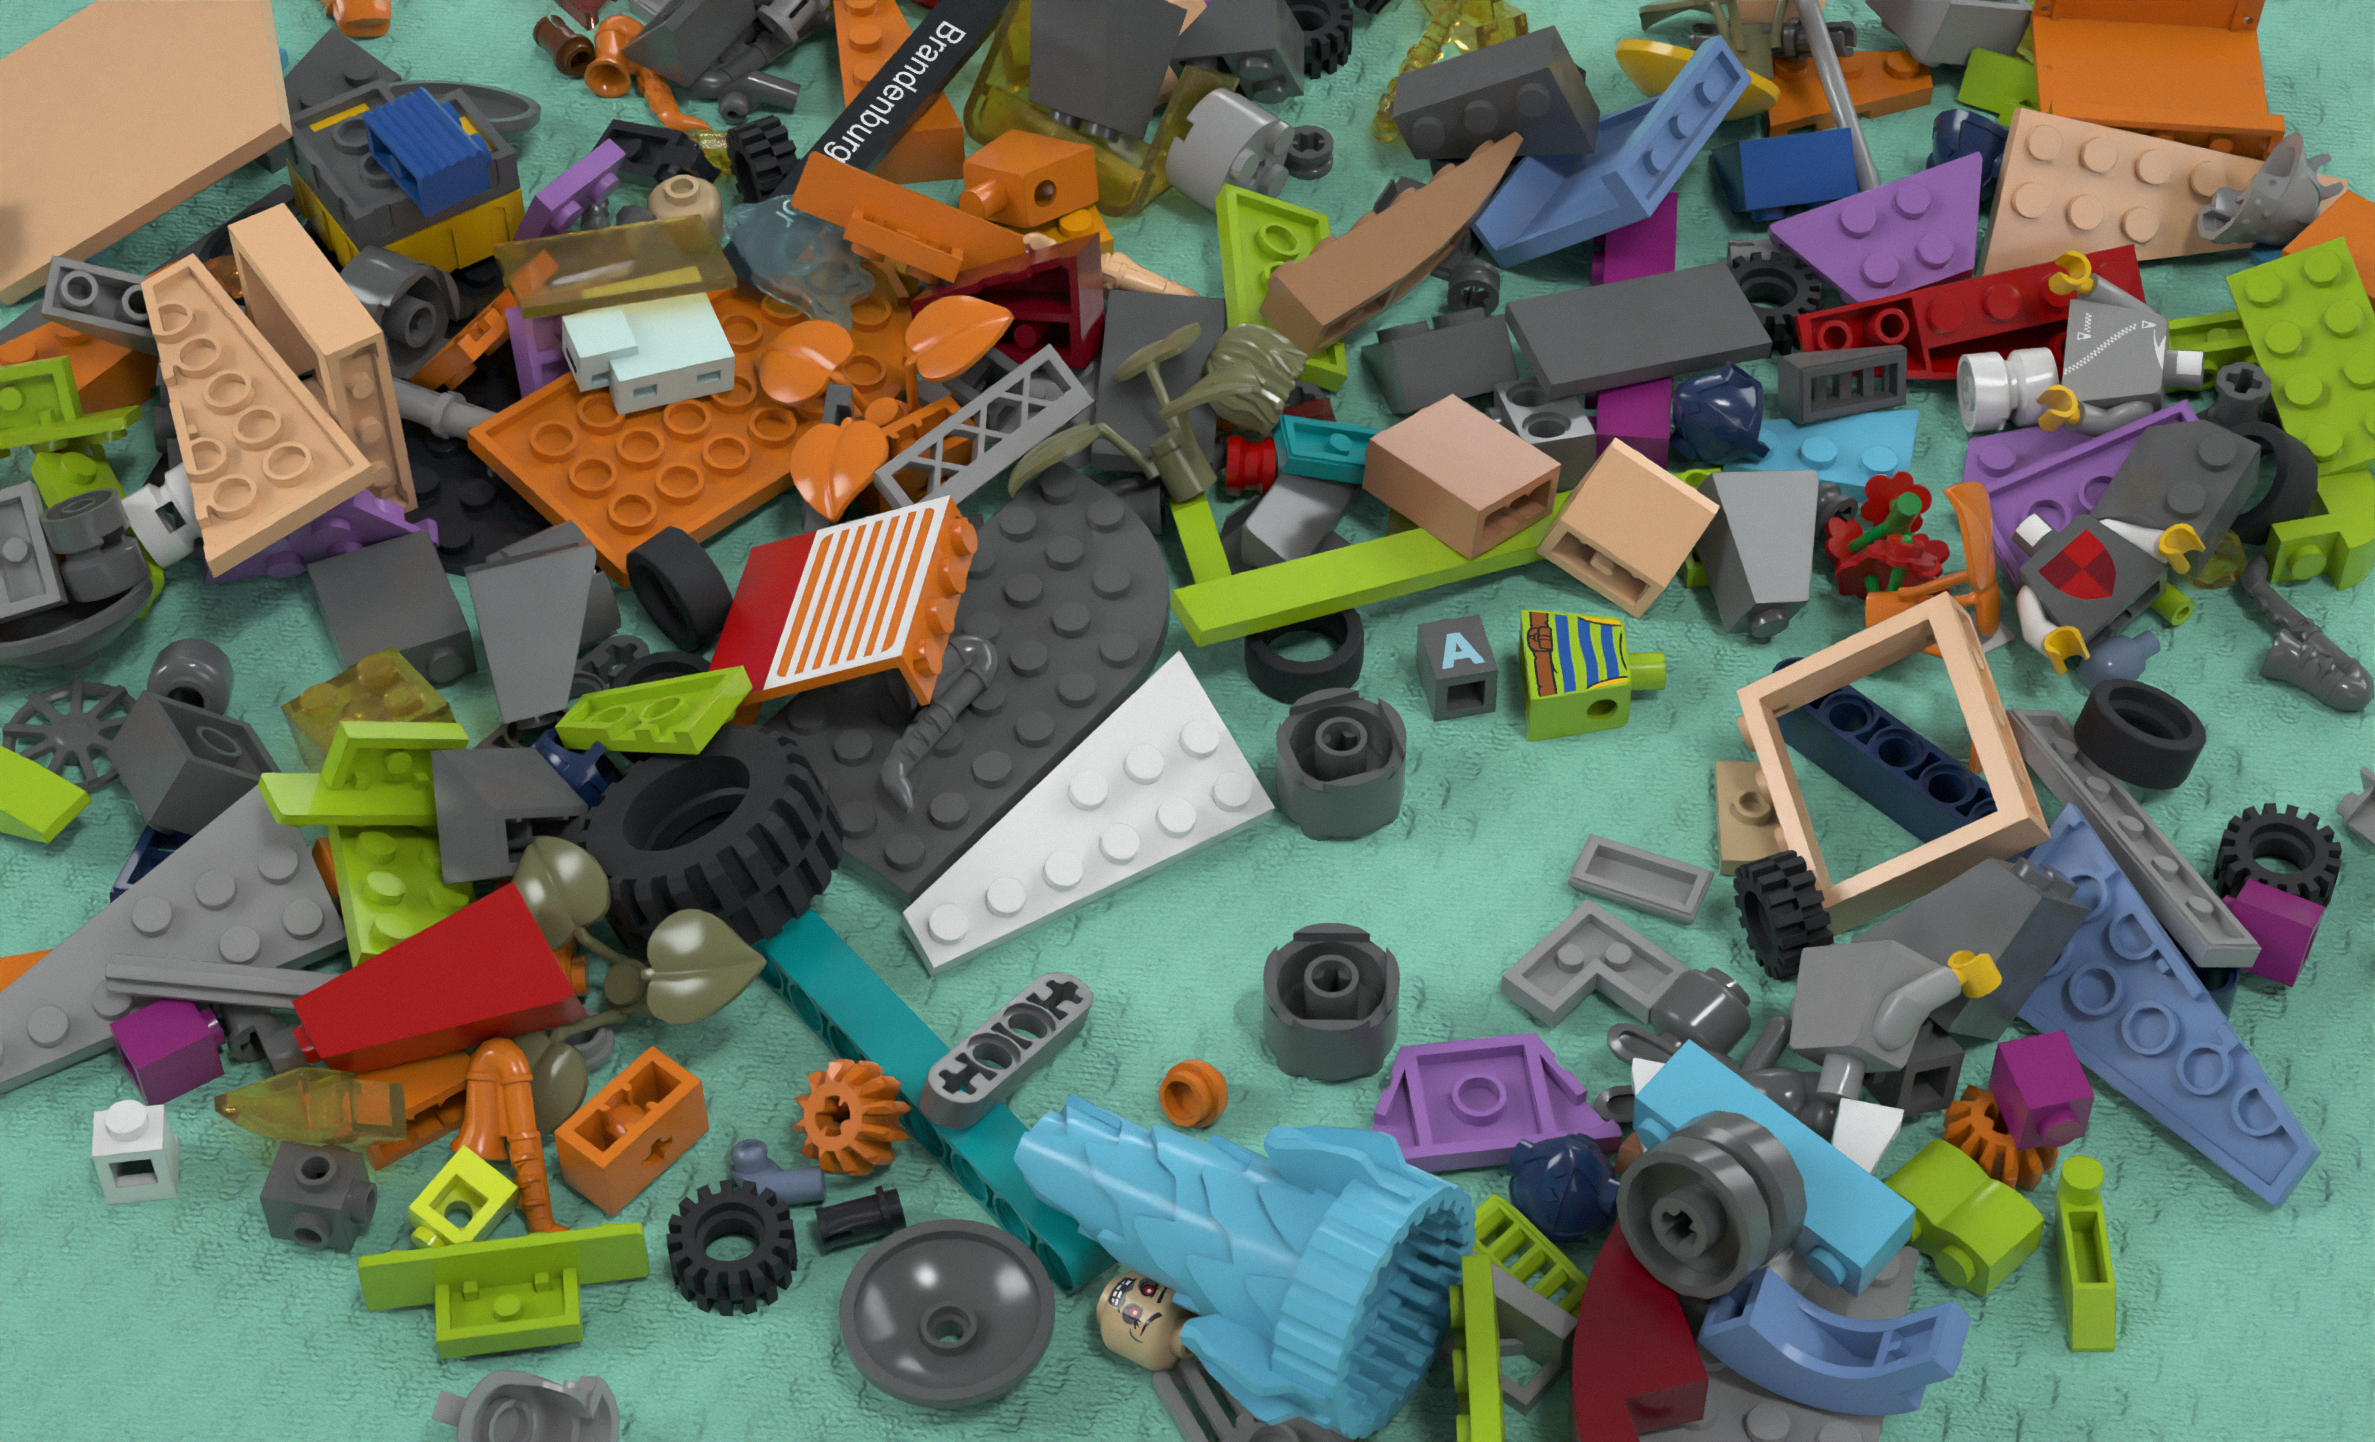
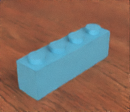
M1688 1039L1635 1096L1632 1128L1636 1130L1638 1139L1649 1150L1657 1143L1666 1141L1675 1130L1692 1118L1715 1110L1742 1114L1766 1127L1789 1151L1804 1182L1807 1212L1802 1232L1789 1247L1805 1259V1264L1810 1272L1821 1282L1833 1288H1837L1840 1285L1854 1297L1858 1298L1910 1239L1916 1207Z

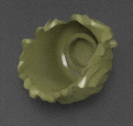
M1242 323L1230 327L1212 347L1203 364L1201 378L1203 379L1227 365L1248 359L1255 368L1256 378L1260 383L1262 391L1261 393L1251 392L1234 395L1208 403L1220 417L1237 425L1240 431L1253 430L1255 437L1260 434L1263 436L1269 435L1270 431L1275 428L1279 421L1290 391L1296 389L1294 379L1305 372L1303 366H1305L1308 358L1307 353L1301 352L1299 347L1285 335L1266 326L1255 323Z

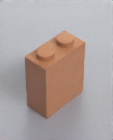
M1451 394L1429 407L1420 409L1409 418L1387 430L1378 432L1374 437L1370 438L1365 451L1366 465L1362 488L1469 560H1472L1552 513L1562 464L1454 394Z

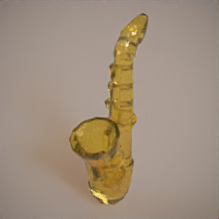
M1443 0L1444 3L1418 44H1414L1408 50L1407 58L1399 66L1397 77L1392 78L1388 83L1387 89L1389 93L1381 95L1378 102L1380 107L1371 124L1372 135L1378 142L1389 143L1401 135L1392 119L1399 75L1432 65L1434 61L1439 59L1442 60L1444 55L1442 54L1441 47L1450 42L1449 31L1451 28L1458 26L1457 15L1462 10L1466 0Z

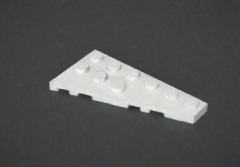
M1179 650L902 913L900 923L932 978L1271 818L1275 807Z

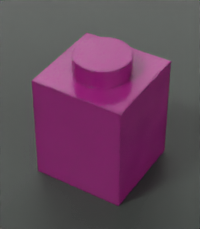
M2248 879L2237 898L2226 895L2222 901L2262 948L2253 967L2239 968L2293 988L2307 963L2326 907Z
M163 998L109 1024L121 1063L147 1106L165 1104L225 1074L217 1047L226 1044V1039L218 1020L209 1007L198 1011L192 1001Z
M2064 1030L1998 1043L1988 1086L2018 1151L2040 1146L2060 1147L2077 1138L2084 1137L2095 1095Z

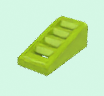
M1492 1194L1475 1210L1474 1228L1476 1229V1238L1473 1251L1479 1255L1491 1254V1262L1523 1284L1539 1270L1545 1276L1531 1289L1548 1299L1562 1287L1569 1294L1557 1306L1578 1319L1581 1299L1589 1278L1514 1206L1498 1194ZM1515 1252L1521 1258L1508 1269L1502 1263Z

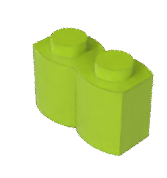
M1935 1138L1883 1183L1916 1207L1911 1237L1904 1246L1920 1249L1919 1252L1930 1255L1942 1277L1956 1287H1964L1975 1294L1985 1297L2040 1246L2045 1220L2041 1213L2020 1193L2000 1181L1989 1178L1973 1159L1944 1140Z

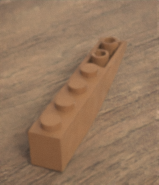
M1515 131L1497 143H1494L1492 140L1484 142L1464 163L1457 167L1450 163L1440 169L1426 186L1419 190L1410 187L1398 195L1390 207L1381 213L1376 214L1374 211H1370L1356 221L1348 233L1338 239L1334 235L1326 237L1314 247L1308 257L1298 263H1295L1293 260L1286 261L1267 280V286L1270 289L1259 312L1279 333L1295 343L1301 352L1307 353V360L1386 312L1420 285L1455 250L1470 229L1471 224L1491 199L1519 149L1523 138Z

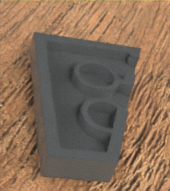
M331 27L284 78L289 115L382 77L387 83L402 81V78ZM282 143L254 159V161L272 174L287 166Z

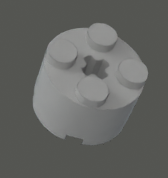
M1226 88L1212 91L1197 103L1186 118L1187 121L1194 125L1185 141L1175 136L1170 147L1165 167V176L1168 183L1180 193L1216 214L1215 197L1224 183L1275 198L1284 188L1289 176V171L1283 165L1295 135L1294 127L1242 95L1233 93Z

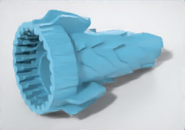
M1071 1094L1061 1113L1051 1111L1045 1114L1030 1132H1024L1013 1159L1023 1173L1024 1181L1033 1191V1196L1049 1207L1076 1219L1080 1224L1078 1233L1100 1243L1110 1255L1128 1269L1175 1291L1171 1302L1201 1316L1189 1319L1184 1324L1180 1335L1181 1343L1197 1355L1207 1372L1258 1421L1273 1426L1296 1417H1301L1326 1430H1333L1349 1439L1356 1440L1357 1437L1361 1439L1371 1436L1373 1431L1381 1430L1387 1425L1391 1417L1396 1416L1411 1394L1415 1393L1423 1381L1427 1370L1435 1361L1452 1324L1449 1285L1463 1284L1461 1256L1472 1255L1475 1244V1208L1471 1206L1472 1198L1469 1193L1464 1191V1188L1407 1164L1394 1136L1382 1131L1327 1126L1291 1128L1275 1125L1269 1130L1264 1139V1149L1269 1156L1268 1158L1216 1134H1212L1207 1143L1189 1134L1185 1135L1155 1123L1151 1130Z

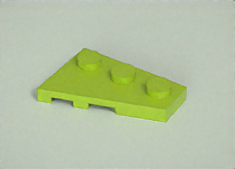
M742 665L587 693L579 698L555 728L565 749L589 750L593 743L598 741L606 747V751L699 755L721 726L734 718L736 714L735 709L752 690L753 686Z

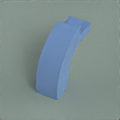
M1766 1266L1756 1270L1747 1280L1730 1293L1711 1299L1697 1341L1738 1374L1773 1393L1793 1401L1824 1410L1854 1415H1895L1919 1410L1926 1385L1954 1377L1955 1371L1962 1359V1348L1971 1317L1953 1301H1949L1894 1319L1862 1320L1833 1313L1812 1303L1799 1294L1770 1267Z

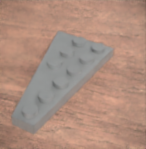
M257 785L0 992V1095L115 1047L116 1044L109 1024L163 999L109 992L106 989L105 969L111 955L121 953L297 970L349 948L346 930L300 828L278 824ZM192 1001L198 1011L210 1007L209 1002Z

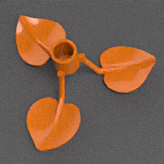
M969 296L944 297L932 302L920 311L910 323L905 335V342L914 353L905 362L907 404L891 397H882L869 404L852 383L839 372L851 361L856 352V346L852 337L840 325L830 321L813 320L799 323L780 333L768 345L766 352H763L761 356L759 380L763 390L770 399L782 406L794 407L804 405L820 397L827 389L831 380L837 385L852 386L853 403L865 417V420L860 421L847 417L843 419L840 426L830 423L818 424L809 429L798 440L791 453L789 465L793 482L804 500L822 517L836 524L850 502L873 481V473L884 465L888 457L889 443L881 428L921 409L918 398L917 370L922 378L930 383L944 382L964 373L980 360L1003 336L1014 320L1012 313L1002 306Z
M1975 481L1960 482L1943 491L1958 518L1967 569L1915 587H1900L1898 591L1869 592L1865 604L1866 629L1935 597L1929 594L1969 581L1973 591L1965 595L1952 597L1962 607L1975 605L1977 631L1980 636L1992 637L1996 634L2000 624L2001 599L1996 580L1991 503L1989 493L1983 484ZM1936 644L1918 651L1943 659L1939 646ZM1971 738L1968 769L1978 776L1983 771Z

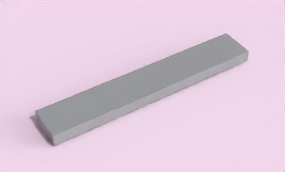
M2006 710V715L2021 756L2064 807L2068 802L2078 807L2143 901L2198 967H2253L2262 949L2257 941L2117 778L2099 768L2082 753L2074 740V728L2059 711Z

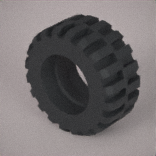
M728 724L721 726L699 755L657 753L647 761L642 762L639 760L626 770V777L618 784L612 782L601 794V804L599 807H592L585 818L584 831H581L579 835L578 846L586 850L598 861L608 878L611 904L608 912L605 914L608 923L625 949L631 950L634 956L649 962L647 946L652 933L669 915L681 910L698 909L715 915L729 925L749 946L763 938L768 942L782 933V926L792 918L796 920L801 918L811 908L810 900L815 895H822L830 884L831 870H837L841 858L844 830L838 811L803 749L798 747L795 740L786 734L762 725L750 724L745 728L738 724Z

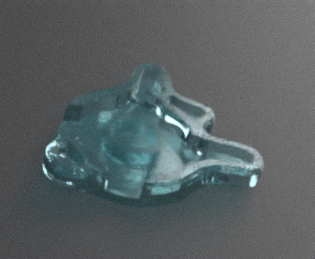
M794 194L777 196L757 204L742 203L732 207L728 211L723 224L724 233L736 245L740 256L745 255V259L753 271L750 277L751 281L767 295L800 309L812 321H830L840 325L849 333L853 324L850 305L870 296L875 286V278L859 264V262L868 261L869 259L854 253L850 249L853 242L843 239L844 228L794 208L791 205Z

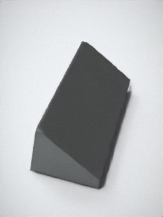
M1281 473L1244 522L1242 527L1241 562L1262 568L1316 554L1362 490V484Z

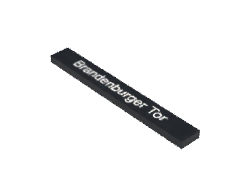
M941 0L711 262V275L760 303L829 223L826 220L798 210L791 205L792 197L809 154L816 151L871 174L1013 10L1014 0Z

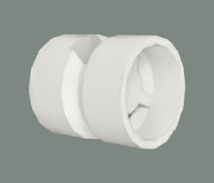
M2046 347L2013 350L2007 360H2004L1997 352L1963 354L1957 367V399L1961 420L1965 429L1968 432L2002 430L2006 420L2009 419L2019 428L2039 426L2038 418L2052 408L2048 405L2038 404L2036 399L2050 386L2059 384L2057 366L2051 350Z
M183 462L165 473V484L160 488L148 483L121 500L133 531L148 553L163 569L168 568L194 551V540L198 537L203 538L196 519L193 495ZM171 501L187 523L179 529L176 528L163 506Z

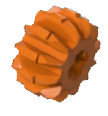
M838 1059L834 1062H829L827 1071L818 1070L815 1073L807 1074L811 1094L803 1093L793 1098L804 1109V1117L792 1125L791 1128L799 1134L808 1135L801 1149V1154L808 1156L809 1159H819V1169L829 1174L843 1175L847 1172L850 1176L860 1177L874 1173L875 1165H887L889 1162L896 1161L891 1142H902L910 1137L899 1127V1117L913 1109L905 1102L895 1101L902 1082L896 1080L893 1076H884L883 1067L877 1063L862 1060L855 1063L854 1060Z
M1969 1084L1965 1092L1961 1094L1960 1101H1952L1951 1106L1946 1110L1943 1123L1945 1130L1941 1140L1954 1145L1967 1154L1983 1169L1989 1178L2000 1181L2014 1190L2016 1185L2033 1192L2035 1187L2041 1182L2042 1175H2050L2051 1169H2054L2059 1154L2057 1147L2040 1146L2018 1151L1989 1086H1987L1985 1092Z

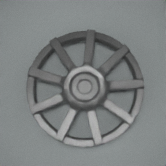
M83 677L73 678V684L59 686L40 695L34 691L27 696L28 702L15 713L10 722L4 723L2 729L4 736L3 747L15 752L17 738L46 739L18 754L34 761L53 752L54 757L47 769L57 775L60 774L64 765L81 766L87 781L75 783L74 785L87 792L107 785L120 777L116 768L98 777L92 761L102 751L106 752L113 741L102 736L106 733L119 731L127 716L104 721L99 720L118 704L122 705L130 713L136 700L121 685L113 687L107 684L85 682ZM84 696L103 697L89 712L83 713ZM71 697L70 712L67 715L61 714L51 705L56 701ZM38 711L52 722L49 726L25 723Z

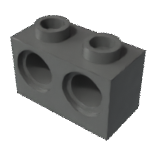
M1536 377L1493 384L1494 408L1486 409L1485 415L1562 464L1556 492L1574 489L1596 462V433L1576 395L1548 400Z

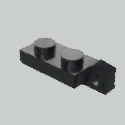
M613 119L592 149V151L610 138L626 153L615 176L620 179V182L655 188L664 180L677 175L696 176L713 184L721 172L719 168L714 167L704 156L705 153L702 151L703 148L697 142L692 141L683 131Z

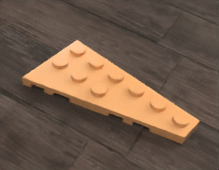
M2014 108L1975 278L2055 261L2059 256L2071 250L2088 254L2134 244L2137 261L2251 248L2253 244L2256 245V242L2244 244L2233 242L2222 245L2220 243L2213 244L2211 240L2201 238L2197 229L2198 213L2201 206L2211 204L2214 193L2220 187H2230L2238 191L2247 190L2253 176L2260 172L2265 162L2025 108ZM2316 173L2317 180L2321 185L2327 187L2342 182L2344 187L2338 195L2320 202L2319 216L2347 191L2349 180Z
M194 253L141 282L152 333L161 360L162 376L170 398L169 405L184 469L193 495L194 511L203 537L204 553L213 578L218 577L378 482L369 461Z

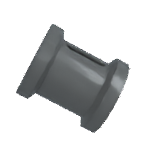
M2236 362L2222 367L2217 373L2215 380V389L2219 393L2218 400L2209 409L2207 421L2227 430L2251 421L2262 422L2259 408L2260 404L2270 395L2271 379L2261 367L2251 363Z

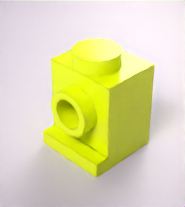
M463 1144L408 1207L409 1224L416 1229L410 1238L419 1249L455 1245L463 1241H484L503 1218L509 1216L517 1207L518 1186ZM453 1209H464L471 1215L472 1219L466 1226L457 1228L445 1217Z

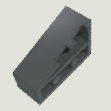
M1555 25L1399 75L1392 111V119L1416 160L1469 158L1484 142L1492 140L1494 143H1497L1515 131L1523 138L1515 156L1595 153L1600 110Z

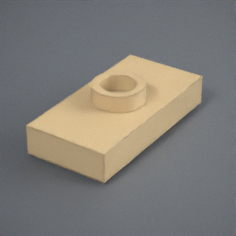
M1759 761L1715 762L1714 785L1720 875H1736L1735 870L1740 867L1739 865L1781 852L1774 836V828L1780 825L1775 807H1770L1767 804L1755 778V773L1762 769Z

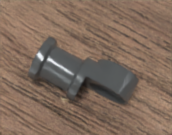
M209 1003L214 1015L217 1018L224 1019L230 1032L227 1039L228 1048L236 1060L256 1062L266 1058L283 1094L315 1081L308 1060L294 1037L292 1025L287 1026L281 1016L273 1014L271 1008Z

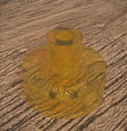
M2229 529L2198 578L2187 573L2184 574L2187 581L2201 589H2218L2236 581L2246 567V557L2239 536Z

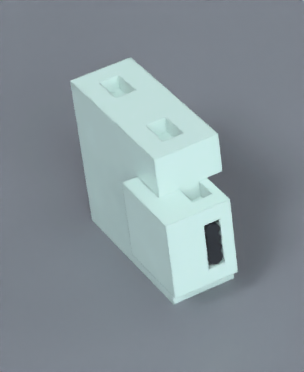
M697 273L582 298V312L562 316V351L580 392L610 386V396L619 415L734 389L735 355Z

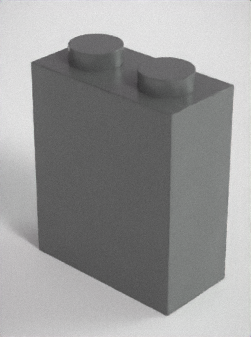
M427 529L307 564L316 607L357 709L478 672L470 629Z

